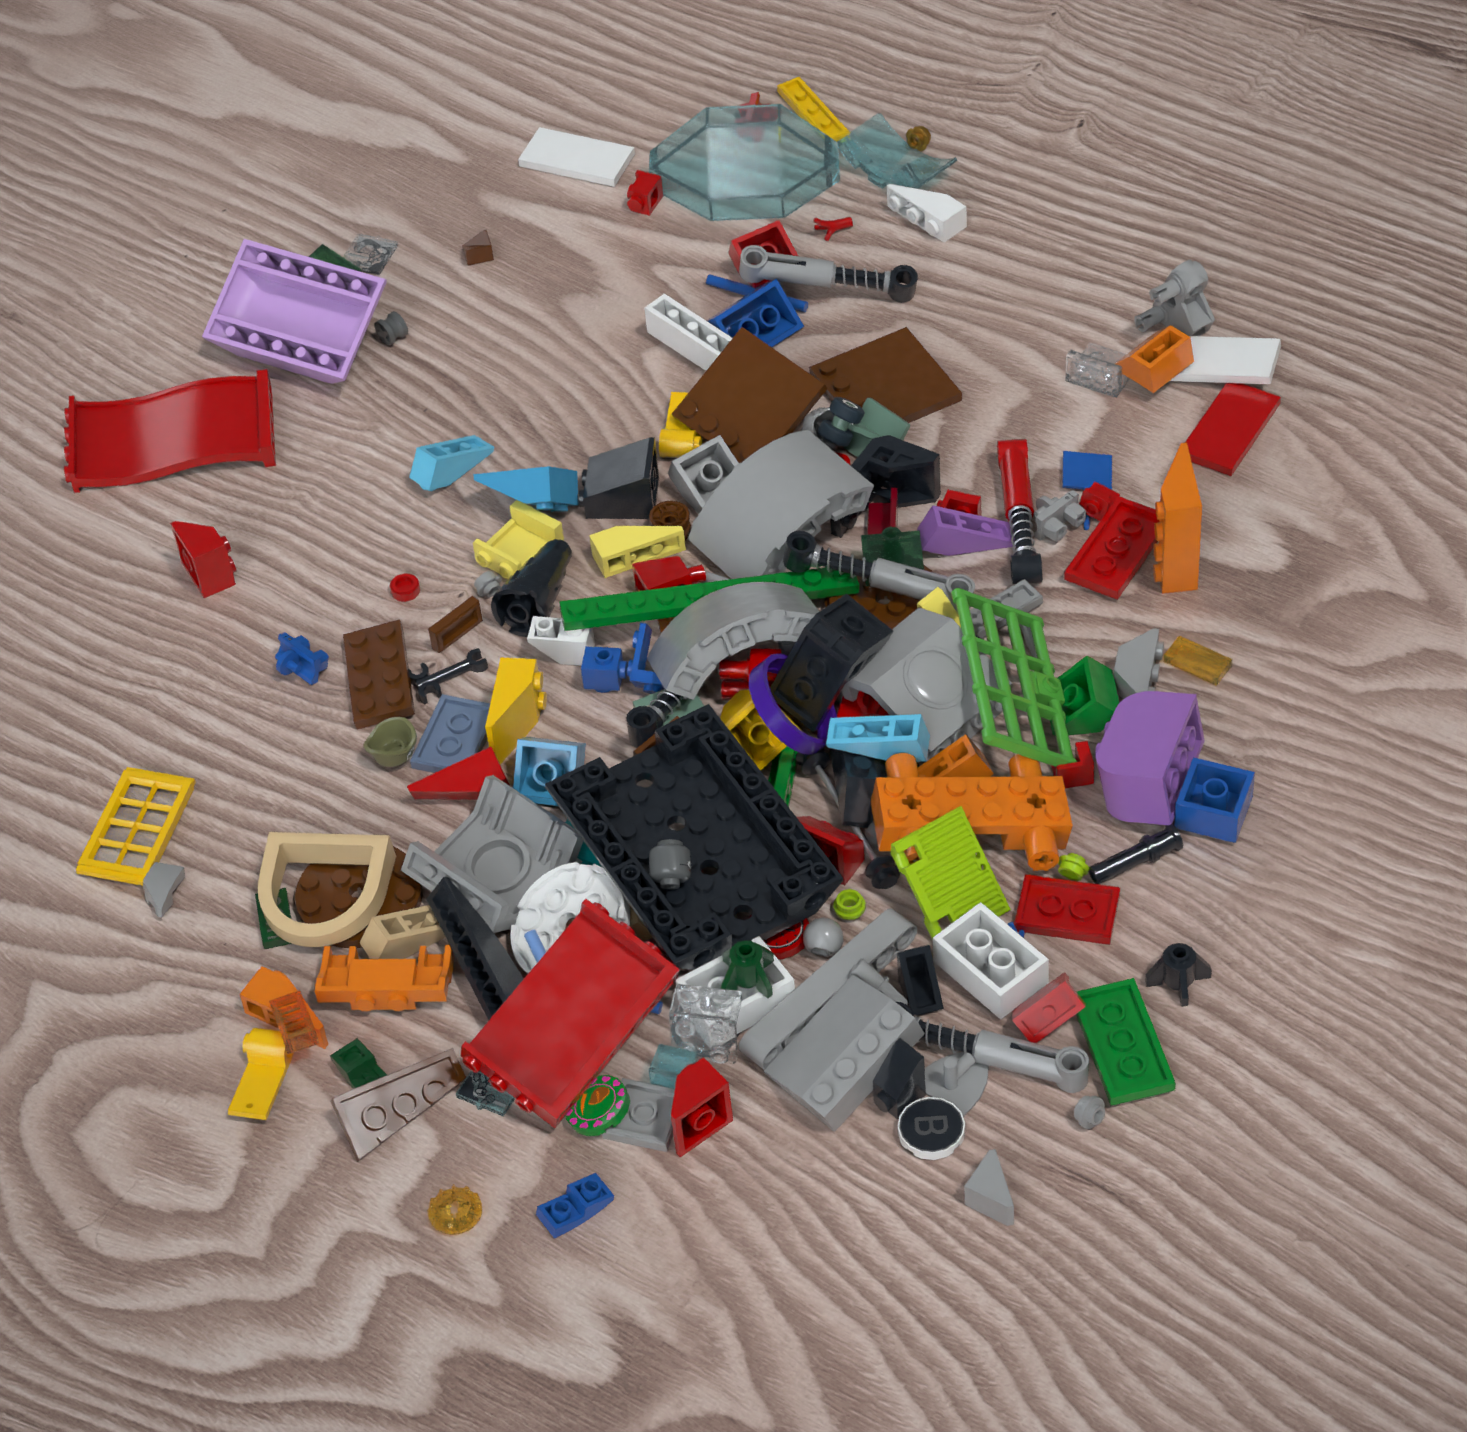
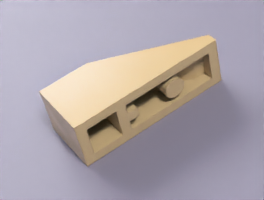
M430 905L372 917L360 944L370 959H405L419 952L420 946L428 947L446 937Z

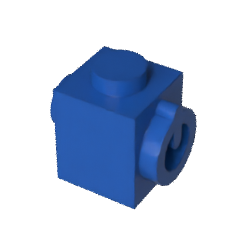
M585 647L581 666L584 689H594L601 693H607L612 690L620 691L622 679L627 678L628 662L623 661L621 648Z

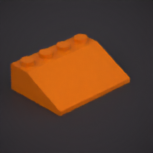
M1181 443L1161 487L1160 501L1155 502L1156 517L1159 523H1155L1154 529L1156 541H1159V543L1154 544V557L1158 564H1153V576L1155 582H1160L1162 594L1198 590L1202 503L1187 443Z

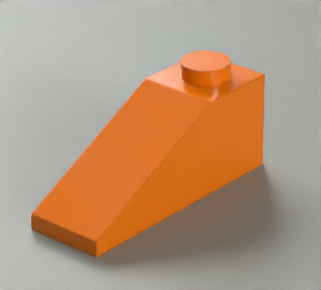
M966 734L918 767L919 777H990L994 774L984 754Z
M261 966L240 993L245 1013L283 1031L292 1032L294 1036L326 1049L329 1044L323 1024L289 978L281 971H272Z

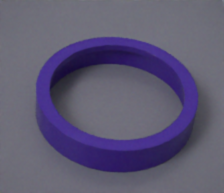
M783 654L770 655L755 666L749 675V690L755 708L766 726L785 745L802 754H815L827 746L826 741L830 718H837L834 706L831 707L820 728H818L817 738H813L799 730L777 705L767 679V672L779 673L788 656Z

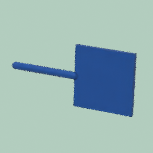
M1063 451L1062 488L1085 490V488H1090L1094 482H1097L1112 490V455ZM1086 515L1084 530H1089L1090 516Z

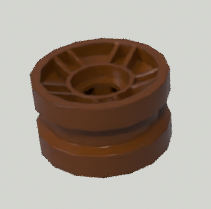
M664 501L655 505L650 511L649 521L651 526H682L685 541L688 539L691 532L690 513L683 503Z

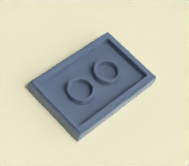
M442 694L410 760L411 768L435 773L482 751L487 741L485 725L490 703Z

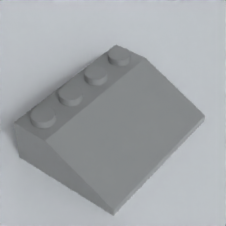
M852 975L764 1070V1073L835 1132L873 1091V1080L895 1041L901 1038L913 1047L925 1033L916 1018L894 1000Z

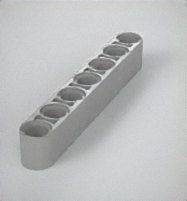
M893 909L885 910L751 1027L740 1040L739 1051L765 1070L852 976L849 972L860 959L864 958L879 973L897 957V952L904 951L913 942L917 934V926Z

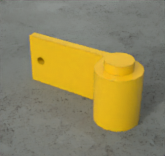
M671 392L666 427L661 429L659 435L660 457L679 458L702 445V438L697 435L696 430H690L672 416L673 411L688 394L687 392Z
M253 1028L250 1034H245L242 1047L243 1052L247 1053L248 1064L228 1108V1115L267 1120L291 1063L295 1048V1037L292 1032Z

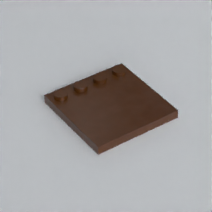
M741 327L673 411L672 416L690 430H696L697 435L707 442L721 435L738 463H742L765 445L793 433L828 388L820 380Z
M907 327L809 367L810 374L828 388L825 395L831 402L835 397H842L862 408L867 398H873L908 423L962 401L960 389Z

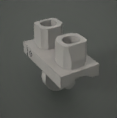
M1071 490L1060 499L1057 497L1050 499L1047 496L1038 498L1036 500L1037 510L1034 512L1037 524V531L1034 532V537L1041 541L1047 536L1058 542L1067 533V526L1064 524L1066 521L1075 527L1084 523L1086 520V510L1078 504L1079 494Z

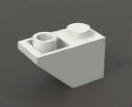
M533 616L527 637L528 643L559 664L582 666L585 647H595L593 628L564 631L562 618Z

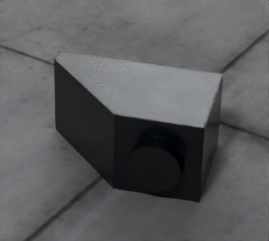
M901 1038L895 1041L873 1080V1100L881 1111L889 1112L898 1120L906 1106L926 1096L924 1056Z

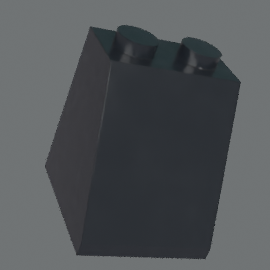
M649 437L589 457L588 467L582 471V485L585 488L579 491V506L584 507L586 519H649L650 511L657 502L660 479L655 437Z

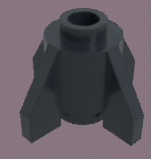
M1175 943L1164 950L1163 956L1145 974L1146 987L1163 985L1164 981L1169 988L1178 991L1181 1006L1184 1007L1188 1006V987L1193 983L1194 979L1211 978L1212 969L1210 964L1198 955L1192 947L1183 943Z

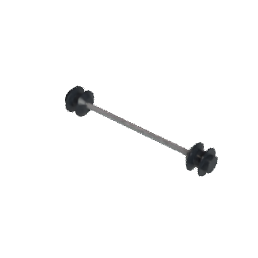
M824 748L810 755L798 752L795 759L797 764L802 766V772L809 776L819 774L839 806L837 792L824 772V769L830 762V757L824 752ZM851 826L855 834L864 840V848L872 860L865 869L866 876L872 879V886L876 889H888L894 886L901 872L894 865L893 857L889 855L877 857L860 828Z

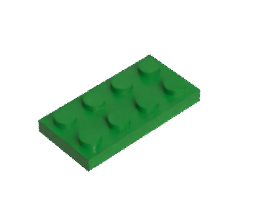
M1131 978L1076 991L1086 1004V1007L1079 1011L1076 1016L1110 1106L1175 1091L1176 1082L1135 979Z

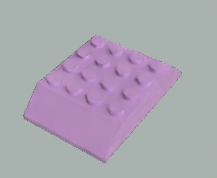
M244 239L202 337L243 358L330 384L346 380L387 281L384 278Z

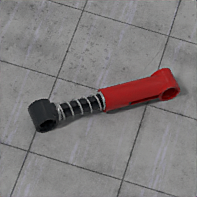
M1027 439L997 440L998 466L1001 471L1005 516L1011 527L1010 533L1013 544V555L1010 556L1012 585L1024 579L1029 584L1042 583L1041 554L1036 553V549L1033 547L1035 544L1034 539H1032L1034 532L1031 530L1033 524L1030 521L1034 516V505L1028 467Z

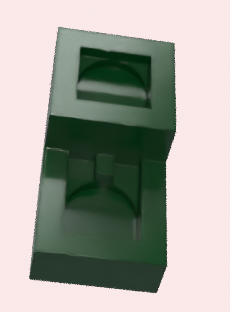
M358 1038L330 1055L337 1069L353 1089L387 1075L377 1065L375 1056Z

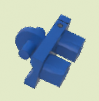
M286 632L279 634L280 648L275 655L277 671L282 675H289L294 672L310 685L317 683L319 672L328 667V654L323 650L313 653L310 650L308 639L302 635L293 638Z

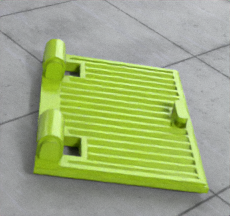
M962 806L955 808L891 844L890 853L899 872L905 875L925 916V921L923 922L932 941L933 937L942 931L937 920L946 915L952 924L980 902L998 917L1011 910ZM914 846L920 859L910 864L904 850Z

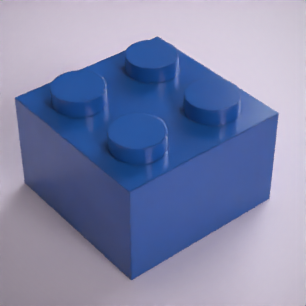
M1193 757L1175 804L1174 826L1180 830L1236 843L1253 798L1255 772Z

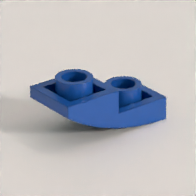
M594 1173L568 1184L566 1194L537 1206L536 1216L553 1238H557L578 1227L604 1209L614 1200V1195L597 1173Z

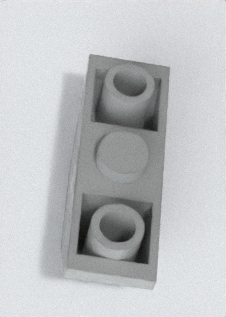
M1153 628L1118 647L1114 667V680L1117 694L1122 699L1139 692L1156 691V687H1151L1152 682L1158 683L1160 664H1156V660H1162L1164 642L1159 641V629Z

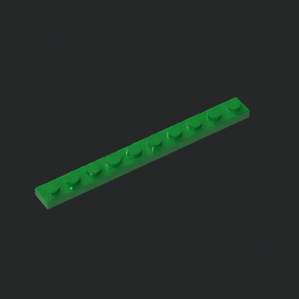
M823 567L809 569L801 573L792 571L559 601L564 631L676 617L700 598L722 588L742 583L774 582L801 588L809 599L859 593V582L857 576L852 578L851 574L845 572L840 575L839 571L834 569L828 572L827 568Z

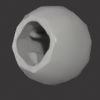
M825 917L811 921L803 932L806 950L819 956H834L841 949L844 942L843 931L836 921Z

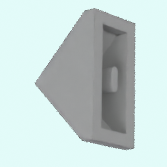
M996 1149L989 1150L964 1186L965 1205L1006 1226L1013 1225L1014 1205Z

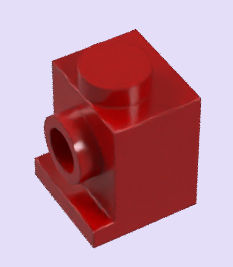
M637 170L635 173L636 181L629 186L627 191V198L629 199L627 205L633 212L650 216L663 198L662 178L660 175Z

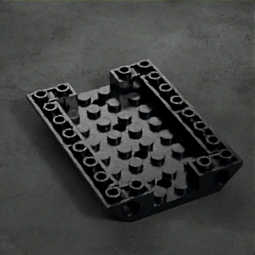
M709 704L656 729L655 746L611 768H608L601 757L545 783V788L668 959L678 968L695 970L722 956L723 952L737 942L751 941L758 936L764 941L817 913L843 882V877ZM642 780H649L653 783L649 787L637 785ZM674 823H681L685 826L679 831L669 828ZM661 840H679L691 852V877L688 881L681 883L678 889H662L660 884L654 882L649 876V852ZM706 867H714L718 870L713 875L703 874L701 871ZM739 912H748L752 915L747 920L735 918V915Z

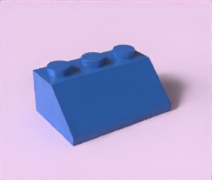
M777 279L760 286L706 320L732 338L743 327L771 347L804 327Z

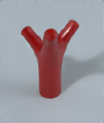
M851 217L828 221L814 218L813 220L817 224L814 226L815 230H827L824 237L825 241H829L832 234L836 231L853 227Z

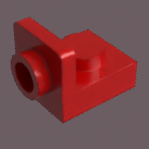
M1094 482L1090 488H1085L1079 505L1086 510V515L1101 521L1120 494Z
M948 489L944 499L939 500L937 503L938 507L982 516L981 496Z

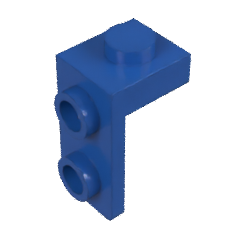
M640 623L639 631L636 630L633 636L635 654L634 659L629 660L627 677L630 678L631 683L635 687L643 688V692L653 694L665 688L655 672L645 671L652 629L647 623Z

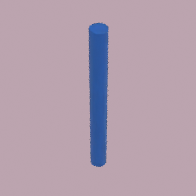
M711 274L706 279V285L745 296L757 289L750 285ZM788 297L795 310L807 311L808 302Z

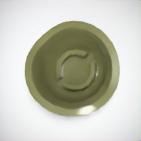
M392 717L377 724L363 746L366 752L371 754L379 765L383 767H396L405 763L412 756L414 745L417 741V734L409 720L403 717Z

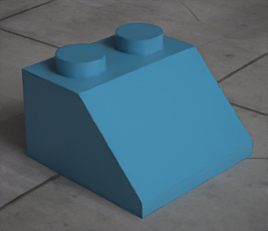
M535 737L517 739L513 789L536 804L558 806L545 788V783L584 765L586 743Z

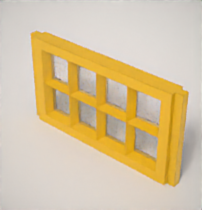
M127 767L126 770L124 769L77 863L76 873L143 886V879L155 862H160L194 791L195 779Z

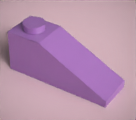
M932 505L917 528L922 550L930 553L950 556L1013 546L1009 522Z

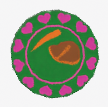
M610 1075L598 1076L567 1113L566 1120L578 1134L584 1136H598L606 1133V1128H609L611 1125L616 1127L628 1113L630 1096L626 1087L616 1077Z

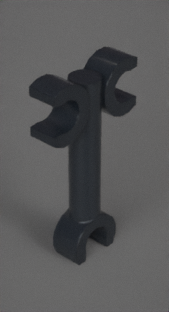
M476 648L469 651L466 656L467 659L431 675L425 663L420 664L421 674L415 675L408 669L411 685L417 687L420 701L423 704H427L426 694L435 693L440 698L442 692L439 684L470 670L476 673L486 671L488 669L486 658L481 659L480 649Z

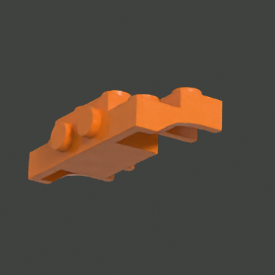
M445 945L444 954H428L427 947L420 946L417 964L416 959H359L356 946L349 947L348 955H333L331 946H324L321 968L315 984L317 1002H350L352 1010L361 1011L416 1009L417 1002H447L448 985L452 981L454 953L450 945Z

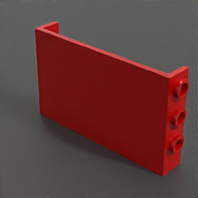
M585 898L581 904L580 913L470 1044L466 1041L463 1043L460 1055L463 1058L462 1062L475 1073L480 1071L490 1078L488 1082L501 1093L506 1091L516 1098L515 1103L527 1113L533 1111L553 1128H556L675 983L680 969L664 958L659 948L649 941L644 943L636 937L635 931L624 922L618 923L611 918L604 906L597 902L591 903Z

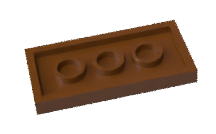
M400 619L343 634L353 721L357 730L377 725L388 718L414 715L415 709L408 670L404 630Z

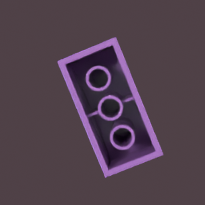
M1144 691L1126 697L1117 705L1110 722H1107L1105 725L1104 737L1101 742L1097 743L1095 750L1106 808L1114 818L1126 822L1157 825L1172 824L1175 817V804L1193 757H1199L1205 742L1196 694Z

